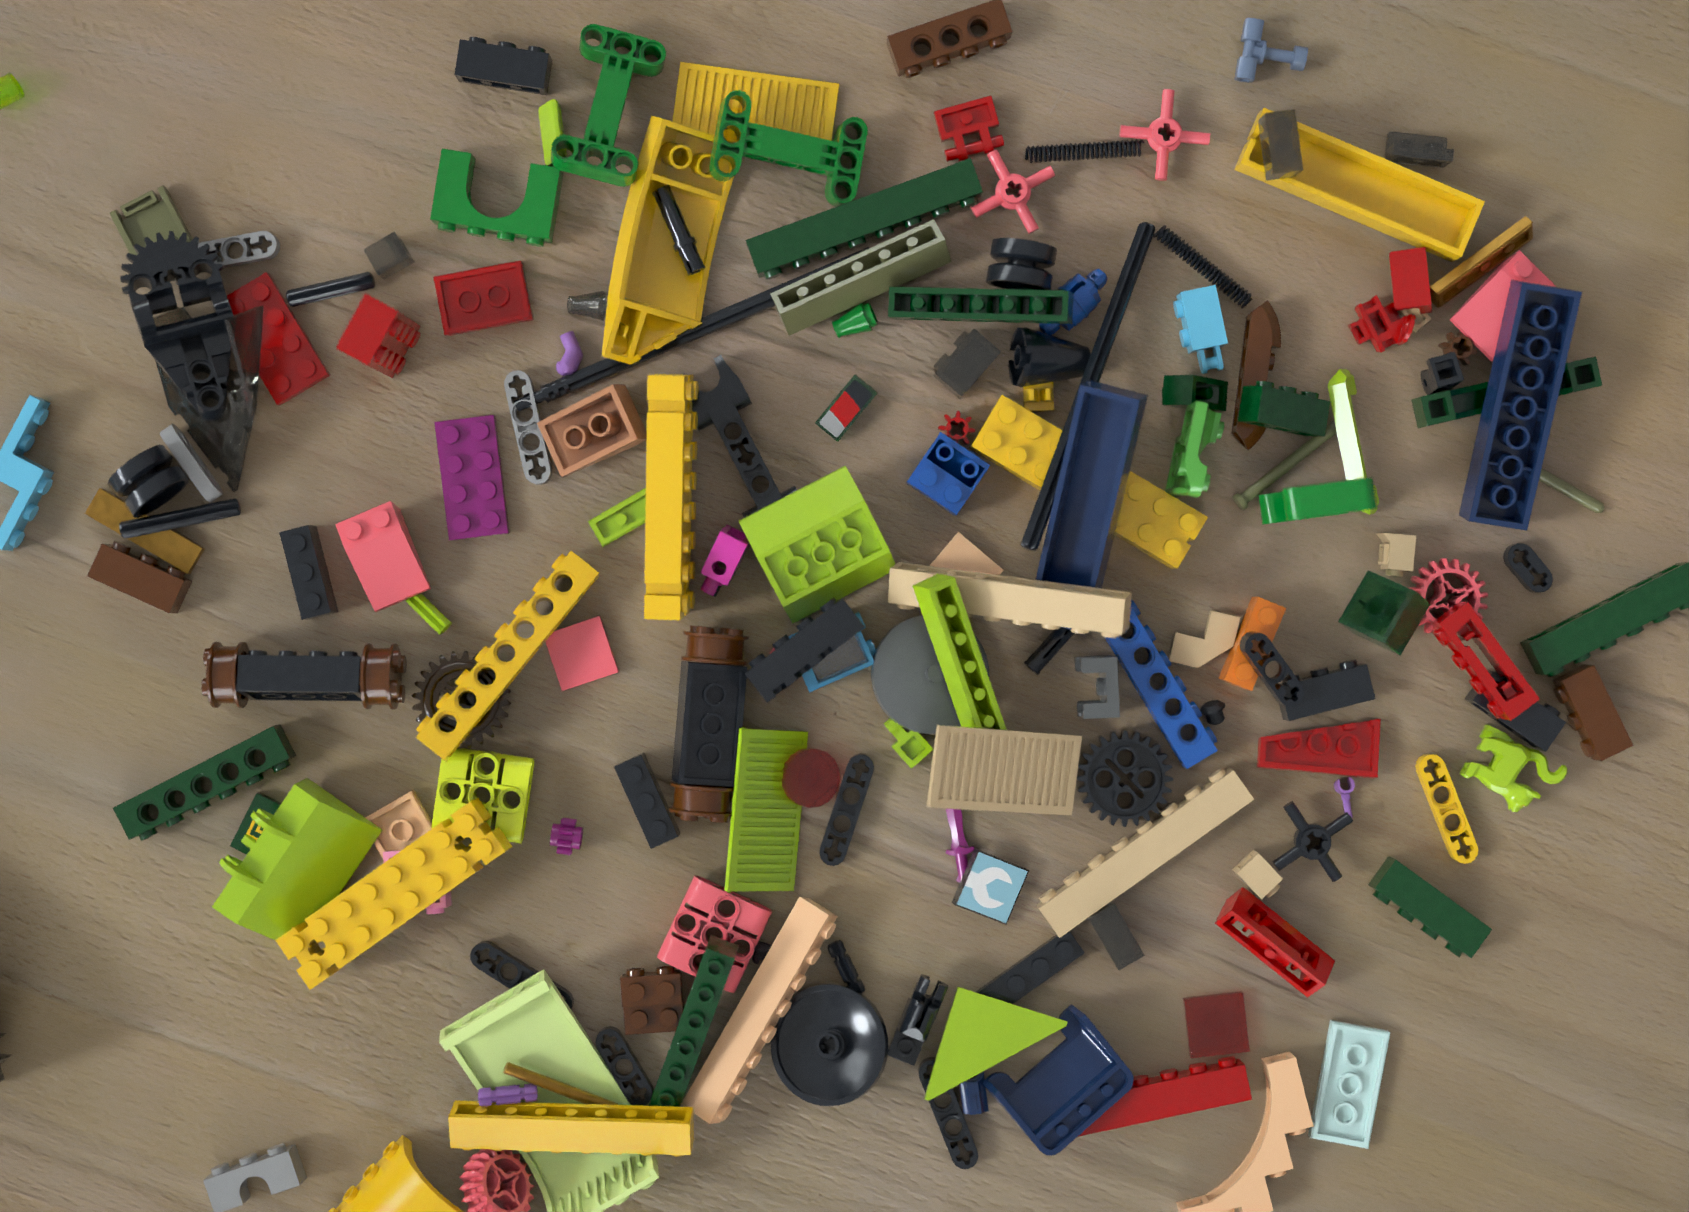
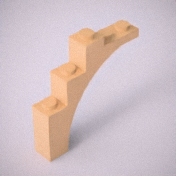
M1290 1051L1261 1058L1266 1081L1265 1111L1258 1136L1244 1161L1229 1178L1209 1193L1176 1202L1179 1212H1234L1235 1208H1239L1240 1212L1273 1211L1265 1176L1269 1175L1271 1178L1285 1175L1287 1170L1294 1169L1285 1134L1289 1133L1291 1136L1300 1135L1306 1132V1128L1314 1127L1297 1060Z

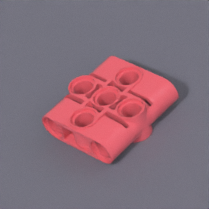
M694 875L658 952L657 958L696 977L699 967L695 964L694 957L705 952L709 941L706 931L711 927H717L723 933L721 939L731 943L742 939L750 945L748 952L736 953L723 989L735 993L773 911L736 892L724 891L725 887ZM723 900H730L734 903L736 909L731 914H724L719 909V903ZM685 914L694 917L696 925L689 929L684 928L680 924V917Z

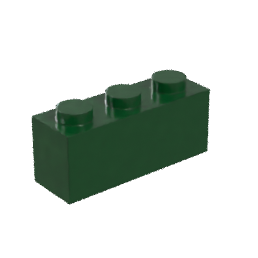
M1256 381L1255 386H1243L1238 422L1301 436L1325 437L1330 401L1318 399V393L1301 391V394H1297V388L1279 386L1276 389L1272 382Z

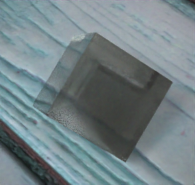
M392 232L364 249L369 261L382 279L390 277L415 262L401 237L396 232Z

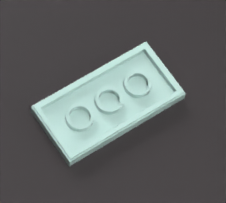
M1330 1020L1311 1117L1314 1127H1310L1308 1133L1310 1138L1369 1148L1391 1032Z

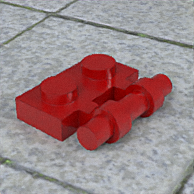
M991 95L940 109L933 113L941 142L953 139L955 145L954 148L944 150L947 162L955 159L963 161L968 159V156L980 152L988 154L994 151L995 148L1004 146L1002 134L991 137L989 129L999 126ZM979 132V141L968 144L964 143L963 136Z

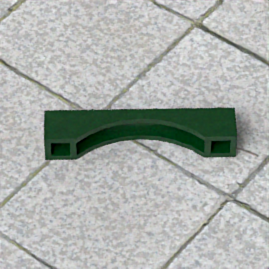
M1596 356L1566 363L1558 396L1603 386ZM1488 382L1412 399L1417 427H1427L1481 414Z

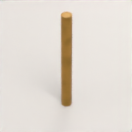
M510 1062L506 1063L503 1070L504 1074L583 1104L618 1105V1103Z

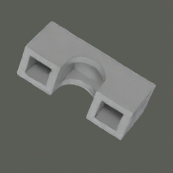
M285 1143L278 1144L267 1150L268 1154L258 1157L257 1153H252L240 1158L239 1164L229 1167L228 1163H223L211 1169L212 1173L203 1180L213 1211L224 1212L243 1205L251 1197L247 1187L249 1177L256 1176L264 1179L269 1186L271 1195L301 1185L307 1176L296 1144L288 1147L285 1146Z

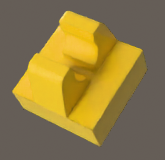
M1053 382L1023 387V407L1031 412L1054 411Z

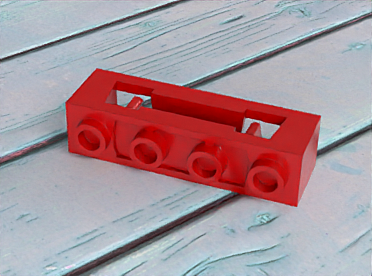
M1459 602L1431 623L1436 629L1433 632L1436 639L1443 646L1447 645L1453 652L1451 656L1453 662L1460 670L1465 669L1471 677L1469 683L1478 694H1484L1490 702L1487 704L1488 709L1497 719L1501 717L1503 720L1512 721L1540 700L1469 602ZM1472 638L1499 676H1505L1508 682L1503 680L1497 684L1470 646H1464L1461 641L1465 640L1467 642Z
M1244 887L1240 888L1225 901L1215 921L1217 926L1307 998L1326 985L1335 964V960ZM1239 921L1244 924L1243 932H1247L1249 928L1254 933L1246 937L1232 924ZM1290 963L1292 971L1298 968L1301 970L1300 979L1286 969Z

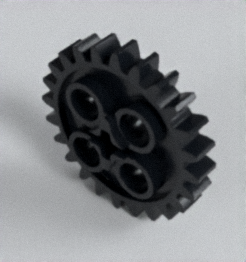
M1122 730L1120 738L1117 737L1114 731H1111L1109 741L1103 736H1099L1101 745L1097 747L1090 743L1089 746L1093 751L1092 754L1082 753L1081 755L1087 762L1086 764H1078V767L1084 770V774L1077 775V780L1084 782V785L1078 787L1077 791L1087 793L1081 800L1082 803L1092 802L1093 804L1088 811L1094 813L1100 810L1098 819L1101 821L1109 815V824L1113 826L1117 819H1120L1123 827L1127 826L1128 819H1131L1134 825L1138 826L1139 816L1150 821L1148 812L1152 810L1159 814L1160 811L1156 804L1158 802L1167 804L1162 794L1172 793V790L1165 786V782L1173 781V777L1165 775V772L1170 770L1172 765L1162 764V761L1167 758V754L1161 753L1157 755L1156 753L1160 745L1156 743L1149 747L1151 738L1148 736L1144 737L1140 742L1139 732L1136 731L1131 738H1129L1127 730ZM1128 749L1132 755L1131 761L1127 765H1120L1117 756L1120 751ZM1106 759H1110L1121 772L1125 774L1130 772L1128 779L1144 794L1142 798H1139L1125 783L1118 784L1121 779L1105 763ZM1103 770L1109 771L1111 776L1110 782L1105 786H1099L1096 783L1097 774ZM1146 770L1150 771L1153 777L1151 783L1147 786H1140L1138 782L1140 773ZM1125 791L1131 794L1130 804L1126 807H1119L1117 804L1118 795Z

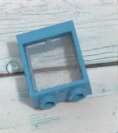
M855 613L858 619L865 626L860 613ZM860 630L839 648L827 655L816 666L806 671L802 677L809 692L873 665V656L876 649L872 640L865 641ZM796 632V633H794V634H792V635H790V636H788V637L791 638V637H793L795 634H797L798 632Z

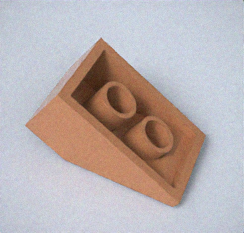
M612 384L537 423L561 477L624 452L647 440V431L624 384Z

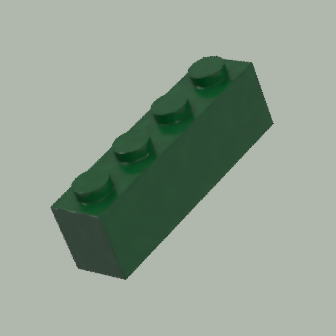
M1387 857L1368 884L1375 890L1373 893L1374 897L1386 905L1390 901L1399 907L1397 913L1411 923L1416 919L1423 924L1420 929L1434 940L1438 936L1447 942L1444 947L1459 958L1462 953L1472 958L1492 931L1482 921L1392 857Z

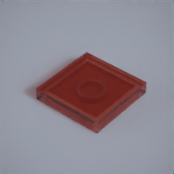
M1242 991L1183 998L1190 1058L1250 1052Z

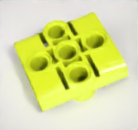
M459 748L447 762L441 759L432 828L447 819L454 823L455 821L451 815L470 801L476 799V792L479 787H485L490 792V800L482 802V804L492 817L486 821L492 831L494 830V825L495 829L499 827L509 842L522 844L534 772V758L501 754L494 751ZM484 757L491 758L494 761L495 768L492 773L482 770L481 761ZM449 783L459 785L461 794L458 798H453L448 794L447 787ZM509 791H514L519 795L520 803L518 806L513 807L507 803L506 794Z

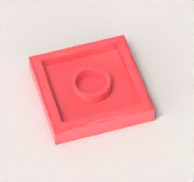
M601 616L556 630L545 642L562 691L619 672Z

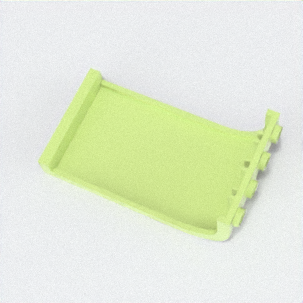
M545 969L440 1030L439 1043L445 1052L450 1049L477 1090L491 1087V1090H495V1087L519 1085L521 1088L524 1087V1084H530L503 1073L506 1063L510 1062L618 1103V1105H631L600 1053ZM538 1086V1098L535 1102H530L583 1104ZM518 1150L538 1183L547 1212H603L614 1204H622L632 1193L639 1189L649 1188L659 1178L656 1154L645 1156L631 1153L614 1155L597 1152L584 1154L581 1152L553 1153L551 1151L523 1152Z

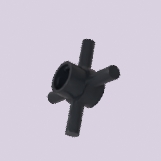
M1293 801L1287 803L1283 808L1298 830L1294 835L1295 847L1272 861L1276 869L1280 871L1303 856L1310 860H1318L1332 882L1339 880L1342 874L1328 855L1331 847V836L1353 822L1351 816L1346 812L1325 827L1317 824H1308ZM1313 832V835L1320 839V843L1309 850L1306 847L1310 843V839L1307 836Z

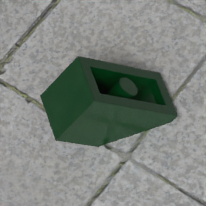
M1164 375L1162 405L1186 409L1188 405L1199 401L1208 403V408L1212 411H1226L1228 381L1198 375Z

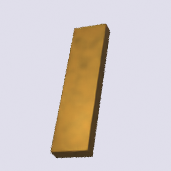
M1523 217L1431 285V302L1437 308L1443 306L1533 239V222L1528 217Z
M103 488L98 489L84 513L120 534V522L137 519L125 507V501ZM173 529L127 538L186 574H191L205 550L202 546Z

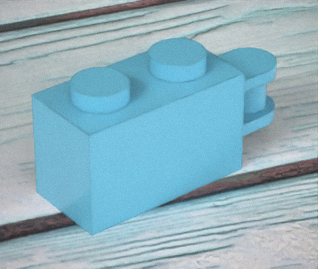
M1216 285L1180 292L1176 296L1177 300L1173 301L1176 318H1181L1183 330L1179 331L1182 347H1187L1188 354L1197 353L1202 374L1215 368L1218 371L1223 370L1224 366L1220 347L1228 344ZM1212 349L1214 357L1205 358L1204 350Z

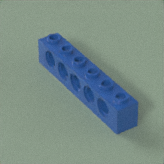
M1131 599L1129 623L1133 626V634L1127 639L1122 638L1120 635L1117 638H1104L1180 764L1188 769L1218 751L1214 743L1218 742L1217 738L1209 726L1203 727L1199 720L1202 716L1199 708L1194 701L1189 703L1183 694L1187 691L1184 683L1178 675L1173 677L1168 669L1171 666L1169 658L1163 650L1158 652L1153 644L1156 637L1148 625L1143 626L1137 616L1141 613L1135 602ZM1140 647H1144L1149 655L1147 661L1143 664H1138L1134 659V653ZM1154 673H1160L1164 678V683L1159 689H1153L1150 686L1149 680ZM1175 698L1179 703V709L1175 714L1169 715L1165 710V704L1169 699ZM1185 724H1191L1194 728V735L1189 740H1183L1180 735L1181 728Z

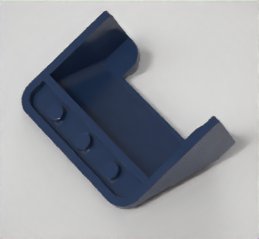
M1072 1004L1059 1016V1019L1068 1022L1066 1027L1060 1029L1066 1039L1015 1083L1006 1073L995 1072L982 1082L1043 1154L1049 1156L1061 1152L1132 1088L1134 1082L1130 1069L1089 1018Z

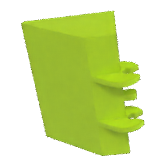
M305 778L294 784L274 815L262 809H258L256 812L253 811L251 818L264 830L257 840L247 834L244 835L241 842L249 847L250 851L243 861L230 855L219 861L221 867L232 875V878L212 908L237 925L277 940L340 894L382 832V829L310 779Z

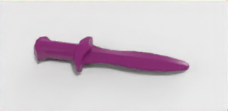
M946 809L952 835L951 849H947L946 854L955 856L958 871L956 881L960 884H965L970 874L967 854L971 853L975 847H969L965 840L962 810Z

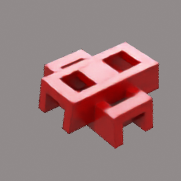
M1375 295L1371 300L1363 304L1360 303L1355 307L1359 320L1348 326L1358 345L1370 339L1376 352H1383L1385 348L1393 344L1403 345L1408 341L1413 331L1416 317L1409 314L1400 318L1397 310H1395L1394 302L1383 307L1378 296ZM1377 315L1380 316V318H1381V320H1382V322H1383V324H1384V327L1382 326V324H1381V322H1380V320H1379V318H1378ZM1357 326L1359 327V329H1360L1362 335L1364 336L1363 338H1362V336H1361V334H1360V332H1359Z

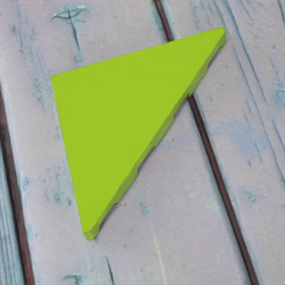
M957 987L924 1099L930 1101L1066 1027L1068 1022Z

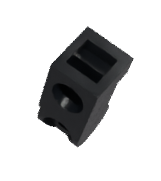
M1455 351L1428 359L1426 361L1428 369L1421 371V382L1427 395L1453 389L1464 380Z

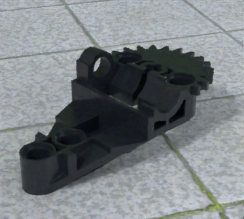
M170 231L168 239L164 240L160 232L156 233L157 242L155 243L148 237L144 238L146 248L138 244L134 245L138 255L127 253L126 258L132 264H122V270L129 273L120 276L121 282L128 284L122 288L123 294H129L130 304L144 347L198 414L205 420L214 421L220 419L226 409L234 332V316L220 274L223 266L222 264L214 263L218 259L217 253L206 255L210 245L205 244L198 248V237H195L191 242H187V233L183 232L179 240H176L174 232ZM203 272L209 273L211 275L207 279H199L196 277L198 274ZM171 281H175L178 285L183 307L211 301L214 313L156 327L153 318L155 314L178 309ZM141 287L151 289L147 294H138L136 292ZM199 372H206L210 375L205 380H199L194 377ZM208 399H215L219 402L214 407L203 405Z

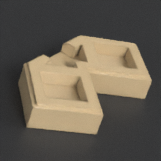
M1210 610L1203 639L1174 632L1168 656L1170 662L1199 668L1232 648L1241 617Z

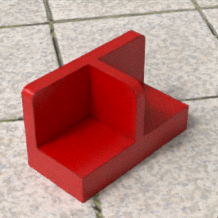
M1426 247L1390 252L1389 260L1395 310L1419 308L1420 314L1432 313Z

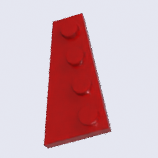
M1381 719L1260 737L1258 740L1257 768L1378 778Z

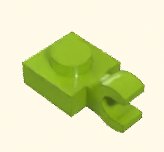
M890 718L884 723L885 727L897 739L891 747L911 769L934 750L920 733L910 730L906 732L902 726Z

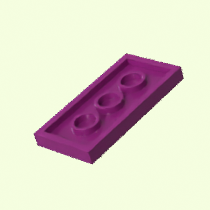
M495 415L434 422L449 540L509 534Z

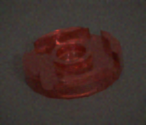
M815 748L801 749L792 754L784 764L782 787L786 796L795 804L807 808L820 807L829 802L837 792L840 782L839 768L835 759L827 752Z

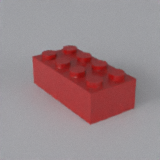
M365 293L340 338L336 349L393 378L395 373L399 374L406 363L404 356L409 347L413 348L417 344L421 335L418 330L421 326L399 311Z

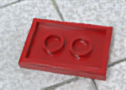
M521 260L433 277L445 336L533 320L525 272Z

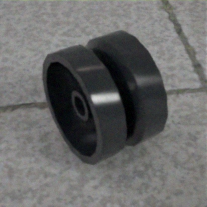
M993 239L990 256L1000 263L989 265L986 283L1003 289L1051 290L1053 275L1044 269L1054 266L1057 249L1045 243L1025 239Z
M156 445L139 453L122 465L108 480V485L117 496H128L125 501V507L134 518H140L157 510L174 498L189 483V478L181 467H170L173 457L164 445Z

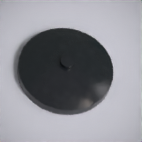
M824 984L812 986L797 993L790 999L792 1004L787 1014L778 1020L775 1026L777 1028L776 1034L771 1040V1055L778 1076L793 1094L815 1105L838 1106L857 1100L876 1084L886 1065L889 1043L887 1029L881 1014L867 997L846 986Z

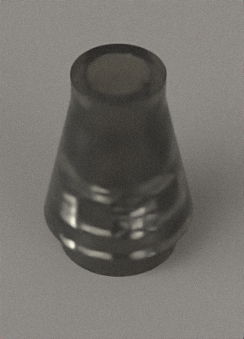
M604 291L569 296L567 302L568 313L603 321L606 318L608 294H605Z

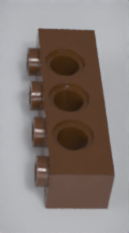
M992 0L887 36V46L898 77L906 75V78H911L921 74L923 68L934 65V68L944 67L951 63L950 59L962 55V58L966 59L977 55L979 49L988 46L991 49L1002 47L1011 38L1012 29L1002 0ZM974 25H981L985 28L986 34L977 37L972 34L970 28ZM951 34L958 39V43L954 46H947L943 43L942 38L945 35ZM918 44H925L929 47L930 53L920 56L915 53L914 47Z

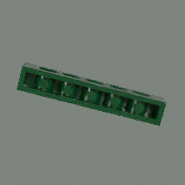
M889 287L888 317L895 320L1072 324L1074 294L1063 290Z
M281 724L275 725L113 807V810L128 839L131 840L139 837L143 841L158 833L156 827L166 823L167 827L173 826L184 820L182 814L193 810L194 814L210 807L209 800L217 796L221 800L237 793L235 787L245 782L247 786H251L263 780L262 773L270 769L276 773L290 766L289 760L295 757L296 754ZM257 749L262 750L266 756L263 765L257 764L254 760V753ZM230 763H234L239 769V775L236 779L230 777L227 772ZM203 777H208L212 782L210 792L204 791L201 787ZM177 790L185 795L186 800L183 806L175 801L174 796ZM150 804L158 808L159 815L157 819L151 818L148 814Z
M712 935L710 936L649 1106H681L739 945Z

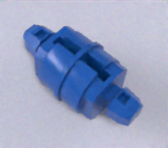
M1098 268L1090 272L1086 276L1087 279L1080 274H1076L1063 286H1060L1058 290L1070 291L1074 294L1072 324L1039 323L1040 330L1043 333L1053 335L1060 329L1061 325L1067 331H1070L1084 318H1087L1089 313L1101 301L1097 290H1101L1108 280L1107 275Z

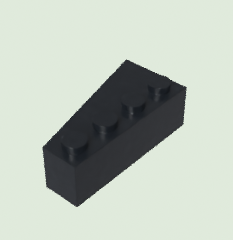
M832 598L820 608L823 614L815 620L809 616L796 626L799 630L797 634L791 638L786 634L772 645L775 651L767 657L762 652L748 663L751 669L745 675L767 703L865 627L843 598L838 602L835 598Z

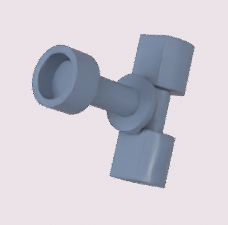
M1246 18L1241 36V42H1244L1243 54L1237 60L1234 80L1252 83L1255 79L1257 64L1262 65L1264 59L1290 63V70L1303 71L1307 61L1308 48L1295 45L1293 51L1267 47V41L1261 40L1264 20Z

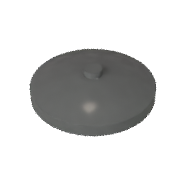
M923 615L906 619L895 625L880 641L873 656L874 663L871 666L872 688L880 707L891 720L913 732L936 734L937 725L961 726ZM975 636L989 677V664L985 650L979 639Z

